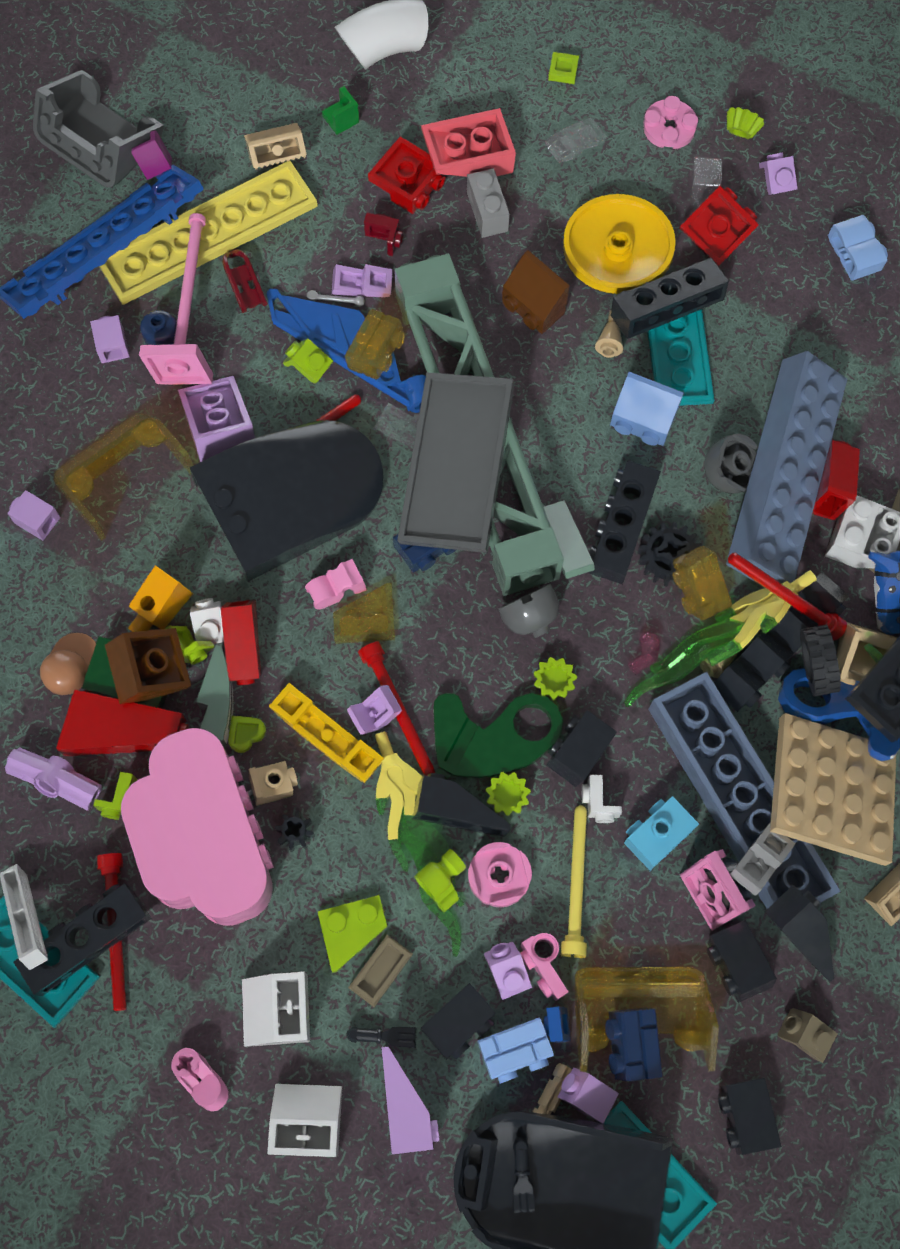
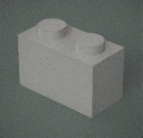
M494 168L467 174V195L481 237L508 232L510 214Z

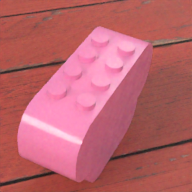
M186 729L163 738L154 747L150 755V775L134 782L124 794L121 803L122 819L143 884L151 894L165 905L175 909H188L195 906L209 920L220 925H236L258 916L268 906L272 897L273 885L269 869L274 868L265 845L259 844L258 840L264 837L255 815H249L248 811L254 808L245 786H239L238 782L244 779L234 755L229 757L219 739L204 729Z

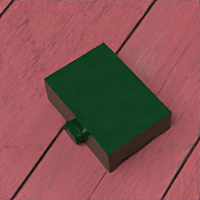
M98 636L82 689L94 694L118 699L105 645L112 641V639ZM167 695L134 703L162 709Z

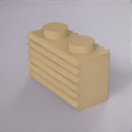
M297 123L244 135L249 158L255 169H258V167L263 168L264 165L268 167L269 164L273 166L274 163L279 164L280 161L284 163L285 160L289 162L290 159H300L301 156L305 158L307 155L302 132Z

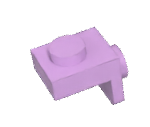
M783 152L767 156V161L759 163V168H764L769 195L797 190L793 156L784 158Z
M385 685L376 689L364 702L351 705L347 712L359 733L367 734L383 729L402 712V709L389 686Z
M513 942L497 944L490 951L484 953L502 1000L532 988L521 954Z

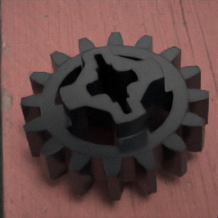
M663 522L660 524L659 531L651 527L648 533L649 536L644 535L642 537L641 543L643 545L639 546L638 554L643 556L640 557L638 563L639 565H646L644 575L654 574V583L661 578L664 579L663 583L666 587L670 580H674L676 586H680L682 577L689 582L693 576L692 573L697 574L700 568L698 563L702 562L704 556L698 553L702 549V543H694L697 534L688 535V527L686 525L679 530L677 529L676 522H673L671 528H667ZM659 540L660 547H656L654 551H651L653 544ZM689 557V563L682 568V560H686Z

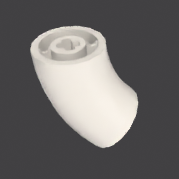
M388 0L358 11L338 24L335 29L366 70L374 63L390 55L419 51L424 46L427 38L428 13L423 0Z

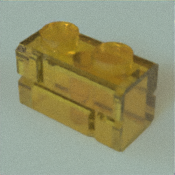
M370 309L345 354L347 367L352 371L360 374L363 373L365 376L375 380L379 379L383 371L387 372L392 363L391 355L394 349H399L404 342L405 333L403 332L401 321L388 314L386 316L380 311Z
M700 546L690 551L689 554H684L673 560L676 570L672 574L676 585L683 590L685 597L681 601L689 615L692 614L700 620H706L715 615L716 612H721L732 606L714 551L705 546Z

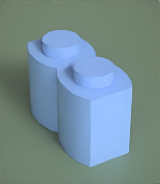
M864 215L832 226L828 234L829 241L852 281L882 270L887 262V250L875 238L874 225Z

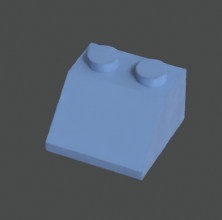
M628 372L615 406L610 426H613L620 434L630 435L631 433L641 437L642 441L648 445L655 446L659 444L664 446L684 393Z

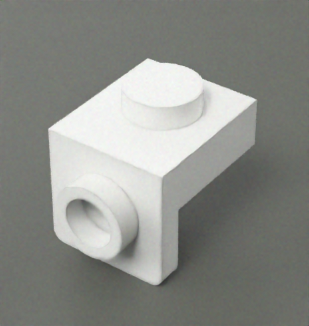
M212 598L196 601V606H192L190 609L196 641H212L213 644L224 642L220 609L222 607L221 601L213 602Z
M590 775L587 784H582L581 792L582 803H588V818H595L597 823H613L614 818H619L622 814V807L603 806L602 775Z

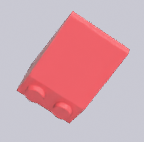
M500 108L421 125L436 174L467 177V174L493 168L496 176L513 173L516 152Z

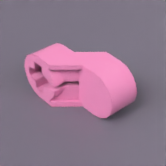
M183 1048L174 1055L171 1063L172 1071L178 1081L201 1107L208 1111H218L228 1100L229 1092L221 1077L211 1068L206 1059L194 1049Z

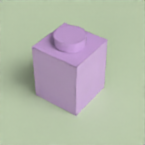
M118 315L103 316L98 320L90 321L96 351L101 363L130 357L124 329Z
M26 490L12 502L8 515L16 525L42 541L60 519L53 506Z
M573 1067L571 1073L562 1082V1089L558 1098L587 1117L603 1124L619 1093L589 1073Z

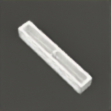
M15 864L0 873V880L18 958L31 970L47 961L48 957L28 877L18 864Z

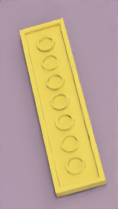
M287 161L177 216V220L171 219L173 223L170 225L165 222L151 229L148 233L138 236L130 242L127 248L113 254L105 264L99 267L121 304L125 305L184 275L191 228L189 216L191 214H202L206 218L205 226L202 227L196 267L198 268L226 252L318 207L317 200L292 162Z

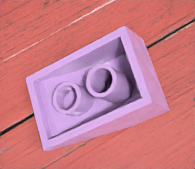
M234 376L212 381V384H199L178 390L200 462L255 438L251 420Z
M382 1047L392 1154L433 1150V1142L439 1141L437 1120L430 1121V1113L390 1048Z

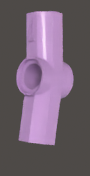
M20 747L13 749L8 756L5 766L6 773L32 783L40 793L47 797L56 798L60 796L88 811L93 807L94 800L98 798L102 791L101 784L75 772L73 766L61 757L51 756L47 759Z

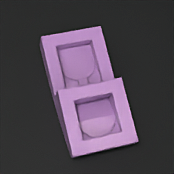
M337 264L333 269V295L390 297L392 269L365 264L363 270Z

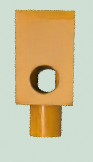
M155 565L129 605L138 615L128 629L132 632L149 631L153 625L160 629H165L194 593Z

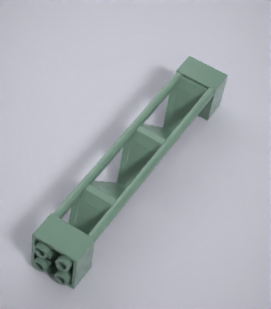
M450 254L433 255L427 260L405 263L399 268H395L396 299L405 324H410L426 371L428 373H439L422 324L462 353L454 372L455 375H468L471 369L473 376L494 377L460 287V281ZM450 313L451 317L446 316L444 314ZM510 417L501 472L506 464L524 513L501 503H495L493 517L520 535V537L501 542L494 521L492 522L489 540L493 554L492 566L503 596L559 580L564 562L562 552L553 528L549 524Z

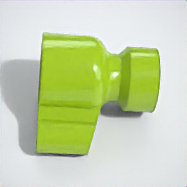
M449 849L441 856L439 863H428L414 877L439 908L446 912L459 900L458 894L451 883V877L453 875L458 876L466 869V865L452 849Z

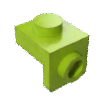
M307 338L299 343L294 341L285 352L287 358L283 364L286 367L294 366L309 381L317 383L333 360Z
M168 626L165 628H176L185 663L194 665L202 662L207 658V653L215 647L212 641H194L187 626Z
M120 772L113 802L95 799L93 806L101 811L100 815L102 817L119 820L124 794L138 779L133 774Z

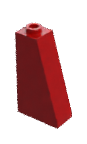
M74 689L56 749L65 756L152 751L163 738L189 729V724H186L187 720L179 712L134 702L120 704L119 699Z

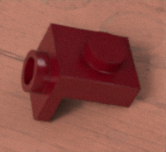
M367 212L364 220L365 236L387 240L388 256H393L395 247L400 248L403 240V231H399V219L391 218L381 213L372 214Z

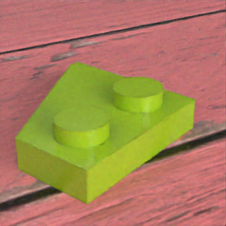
M379 895L317 911L332 973L338 972L342 966L387 928Z

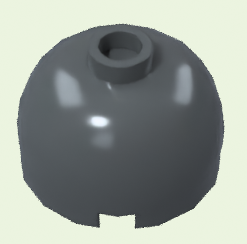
M740 433L717 440L709 448L704 461V469L709 482L717 490L728 494L745 492L757 454L755 449H758L756 443L748 436Z
M550 583L503 605L498 610L502 621L512 632L519 635L532 633L534 638L550 631L548 625L556 620L559 613V600L555 589Z

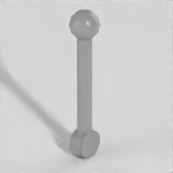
M314 290L307 293V298L310 301L325 300L355 303L358 307L363 306L365 303L363 296L352 298L321 295Z

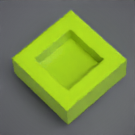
M553 52L548 81L574 84L579 56Z

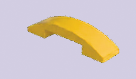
M290 683L286 685L269 705L297 733L363 783L370 778L384 761L380 754L361 739L357 740L313 705L312 700Z

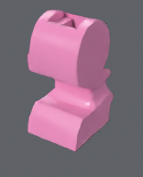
M353 559L341 562L336 569L328 570L326 575L311 580L305 586L306 591L310 593L314 601L315 609L319 610L340 602L345 591L348 589L352 590L354 594L367 590Z

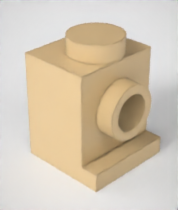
M286 761L256 769L255 767L249 768V780L256 806L293 796V787L297 786L298 783L294 768H287ZM276 775L280 778V782L277 784H272L268 780L269 777Z

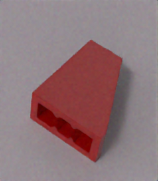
M831 441L812 514L835 520L856 501L860 449L852 447L845 441Z
M256 599L226 602L220 609L229 681H236L237 685L253 684L255 679L261 676Z

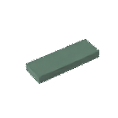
M565 500L544 506L549 524L553 528L564 558L562 571L565 578L568 579L593 571L594 563Z

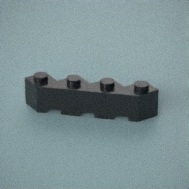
M822 572L816 577L817 580L807 586L799 596L825 614L830 613L840 616L847 608L843 603L849 595ZM790 606L778 624L771 623L765 631L755 638L740 657L731 663L716 679L714 684L722 698L737 712L745 705L751 708L762 696L759 690L774 675L779 679L791 666L787 661L801 648L800 630L816 627L818 623L793 606Z

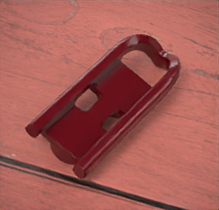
M238 249L226 252L222 260L223 267L242 313L247 312V308H254L259 304L263 306L268 305L248 256ZM240 256L244 259L245 265L230 269L228 264L229 258ZM253 280L254 289H250L248 281ZM237 285L242 287V293L239 292Z

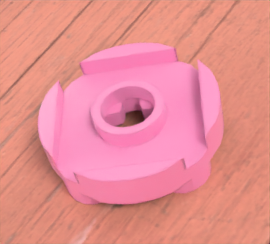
M668 96L665 100L657 101L647 109L643 122L644 133L647 139L658 147L664 148L665 146L678 149L686 146L694 138L698 117L693 109L686 103L681 102L678 97ZM666 120L674 121L675 128L672 126L666 127Z
M494 842L483 846L472 858L468 869V882L473 894L482 903L493 907H508L517 903L527 893L532 878L531 865L526 855L505 842ZM500 866L502 871H508L509 876L504 878V883H498L497 879L492 880L491 874L495 873V867Z

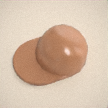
M71 633L62 637L56 643L52 652L43 660L40 667V678L45 687L52 693L68 695L72 694L74 689L79 690L82 687L96 646L95 641L90 636L83 633Z

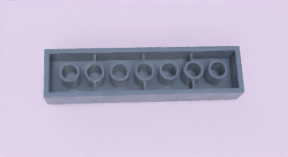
M808 351L782 360L729 555L736 552L780 583L785 581L791 583L796 578L847 383L846 377ZM727 558V562H726V565H727V566L731 567L732 569L736 570L737 572L741 573L742 575L746 576L747 578L753 580L752 578H750L749 576H747L746 574H744L743 572H741L740 570H738L736 567H734L733 565H731L730 563H728V558Z
M705 672L655 698L648 710L739 862L767 825L771 824L774 781L710 676ZM788 837L796 844L782 864L774 871L758 895L766 909H768L792 885L802 894L808 890L820 903L841 891L813 845Z

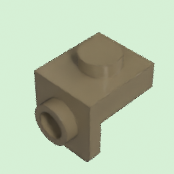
M795 1008L790 1009L778 1032L779 1038L793 1043L810 1057L822 1063L838 1033L813 1014Z

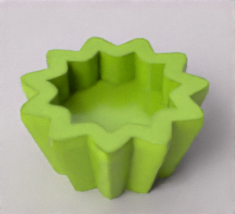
M730 107L727 111V130H729V133L742 138H753L764 126V119L748 109L743 110L739 107L736 109Z
M552 657L548 659L547 663L539 662L540 670L533 673L537 679L534 686L541 689L542 696L550 695L553 700L557 696L566 698L567 691L575 689L573 681L577 679V675L572 673L573 665H566L563 658L556 661Z
M501 772L499 778H491L492 786L486 788V792L490 795L487 803L494 805L495 813L503 811L506 816H510L512 811L521 813V806L529 804L526 796L530 794L531 790L524 787L526 779H518L515 772L509 776Z

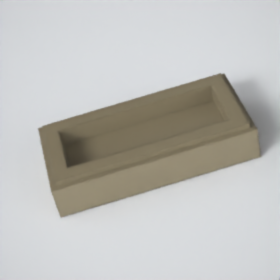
M386 935L348 988L375 1008L410 960L413 953Z

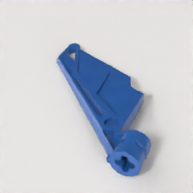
M269 289L266 295L274 325L300 341L307 338L310 339L338 365L407 407L408 411L413 413L420 412L426 376L417 375L401 382L387 327L370 324L359 310L281 295L277 289ZM278 298L289 313L274 310L273 301Z

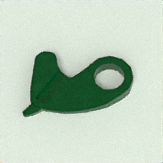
M446 693L439 695L434 701L433 707L435 752L439 767L435 773L442 774L447 779L451 776L484 778L499 776L501 772L508 774L535 763L560 738L563 719L558 706L546 696L533 693L516 697L492 724L482 729L467 717L459 696ZM533 707L546 713L551 724V729L547 736L539 741H529L519 736L513 722L514 717L519 711Z

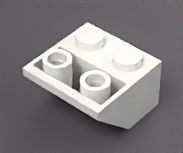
M857 495L856 501L838 517L825 557L854 568H875L876 564L868 558L870 551L889 554L897 550L900 541V512Z
M305 972L278 973L242 979L244 1047L310 1042L308 976Z
M275 1084L270 1114L267 1154L337 1157L339 1153L342 1086Z

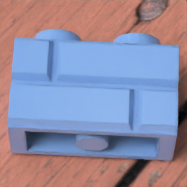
M540 1017L477 1041L490 1079L498 1078L500 1084L517 1078L516 1070L529 1066L532 1072L548 1066L547 1059L554 1056Z

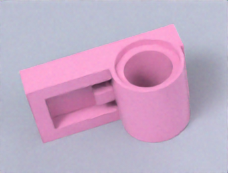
M540 933L522 942L520 945L523 950L520 953L522 960L529 970L535 968L541 979L537 981V984L545 997L549 998L552 996L557 1001L565 996L568 990L551 965L559 952V944L556 938L548 933ZM540 941L547 942L552 948L551 956L548 958L539 957L535 953V944Z

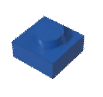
M546 1008L547 1016H544L543 1024L546 1035L550 1036V1042L571 1041L567 1008Z

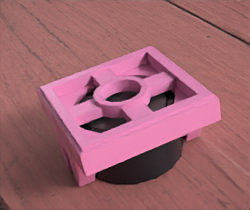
M723 849L706 855L680 874L712 931L756 906L753 900L750 899L752 893L730 876L738 862L728 857L725 858L726 854Z

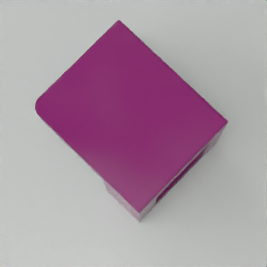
M156 130L150 132L149 141L131 150L133 157L147 180L172 167V157Z

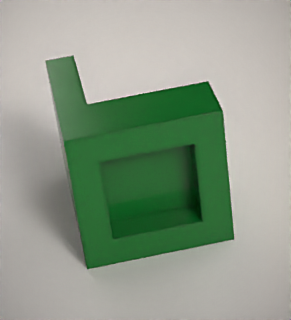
M345 86L339 88L340 101L322 111L323 118L336 135L359 123L358 103Z

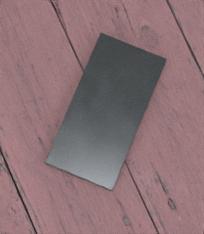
M426 373L397 539L400 544L488 553L515 385L513 379Z

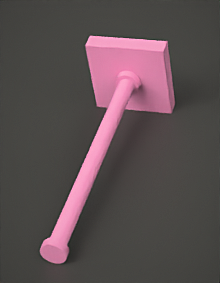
M193 213L189 216L191 228L174 345H140L139 356L157 384H212L213 372L198 345L186 344L201 231L206 223V218L202 214Z

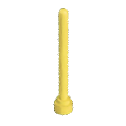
M583 805L577 806L574 810L568 935H565V941L561 942V956L571 957V954H574V958H586L587 943L584 942V937L581 936L587 809Z

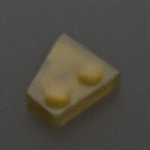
M386 583L333 612L335 644L395 640L392 583Z

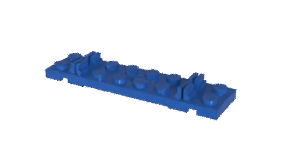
M172 165L171 169L156 176L158 182L152 186L146 183L133 192L129 198L56 250L23 271L25 276L22 279L16 281L13 278L1 286L0 299L23 319L37 313L40 307L50 300L59 305L61 302L58 297L63 301L67 299L64 295L65 289L73 283L83 280L88 272L95 267L105 264L109 257L127 248L130 242L138 236L148 233L159 221L163 220L170 225L173 223L171 218L177 220V208L184 203L194 200L196 195L204 190L203 186L197 178Z

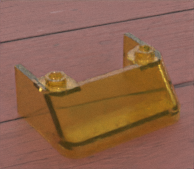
M136 413L131 415L57 468L54 473V483L59 491L101 541L106 538L95 518L81 503L82 500L92 493L94 479L140 446L155 447L162 442L191 475L189 468L193 464L189 453L160 420L147 414Z
M588 967L576 972L574 985L575 1023L580 1072H587L588 1051H599L609 1043L605 1030L606 1021L609 1020L608 1012L634 1008H655L658 1034H673L675 1043L686 1051L703 1050L708 1071H715L719 1025L706 979L701 971L691 967Z

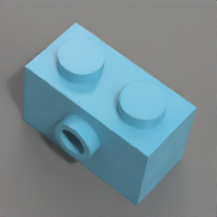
M673 796L666 803L660 799L648 811L652 815L644 823L637 820L626 831L629 837L624 844L650 871L699 825Z

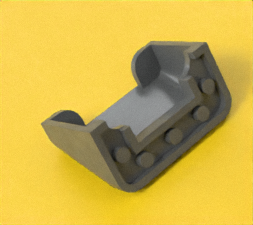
M83 70L36 89L33 116V131L36 138L43 145L104 187L111 188L120 183L138 164L131 150L149 141L150 132L156 130L160 138H162L164 125L150 116L144 117L139 120L136 127L100 103L101 92L99 83Z

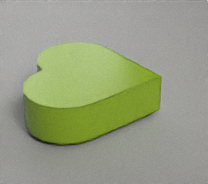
M242 716L231 717L228 742L231 749L235 752L244 753L251 748L253 743L259 742L265 737L266 727L260 719Z

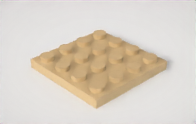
M787 713L783 714L779 718L770 832L886 866L892 863L896 755L891 760L878 761L869 755L867 738Z

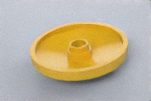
M609 194L586 202L573 213L565 228L563 251L569 268L583 283L602 292L619 294L623 291H629L642 286L646 282L662 278L666 274L674 256L675 233L667 216L647 200L626 194Z

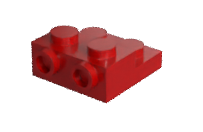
M401 136L368 173V181L388 192L392 202L411 214L417 209L423 210L429 202V194L433 190L439 191L446 180L445 175L436 174L430 154Z
M721 186L679 227L709 258L713 259L717 266L759 225L755 221L757 219L755 213L748 207L743 209L736 202L738 199L736 194L730 188L725 187L723 189Z

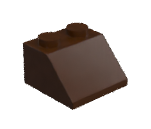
M527 250L503 285L502 301L510 312L516 311L523 317V322L529 329H536L543 334L565 314L570 285Z
M176 628L122 633L105 645L120 704L147 701L191 687Z

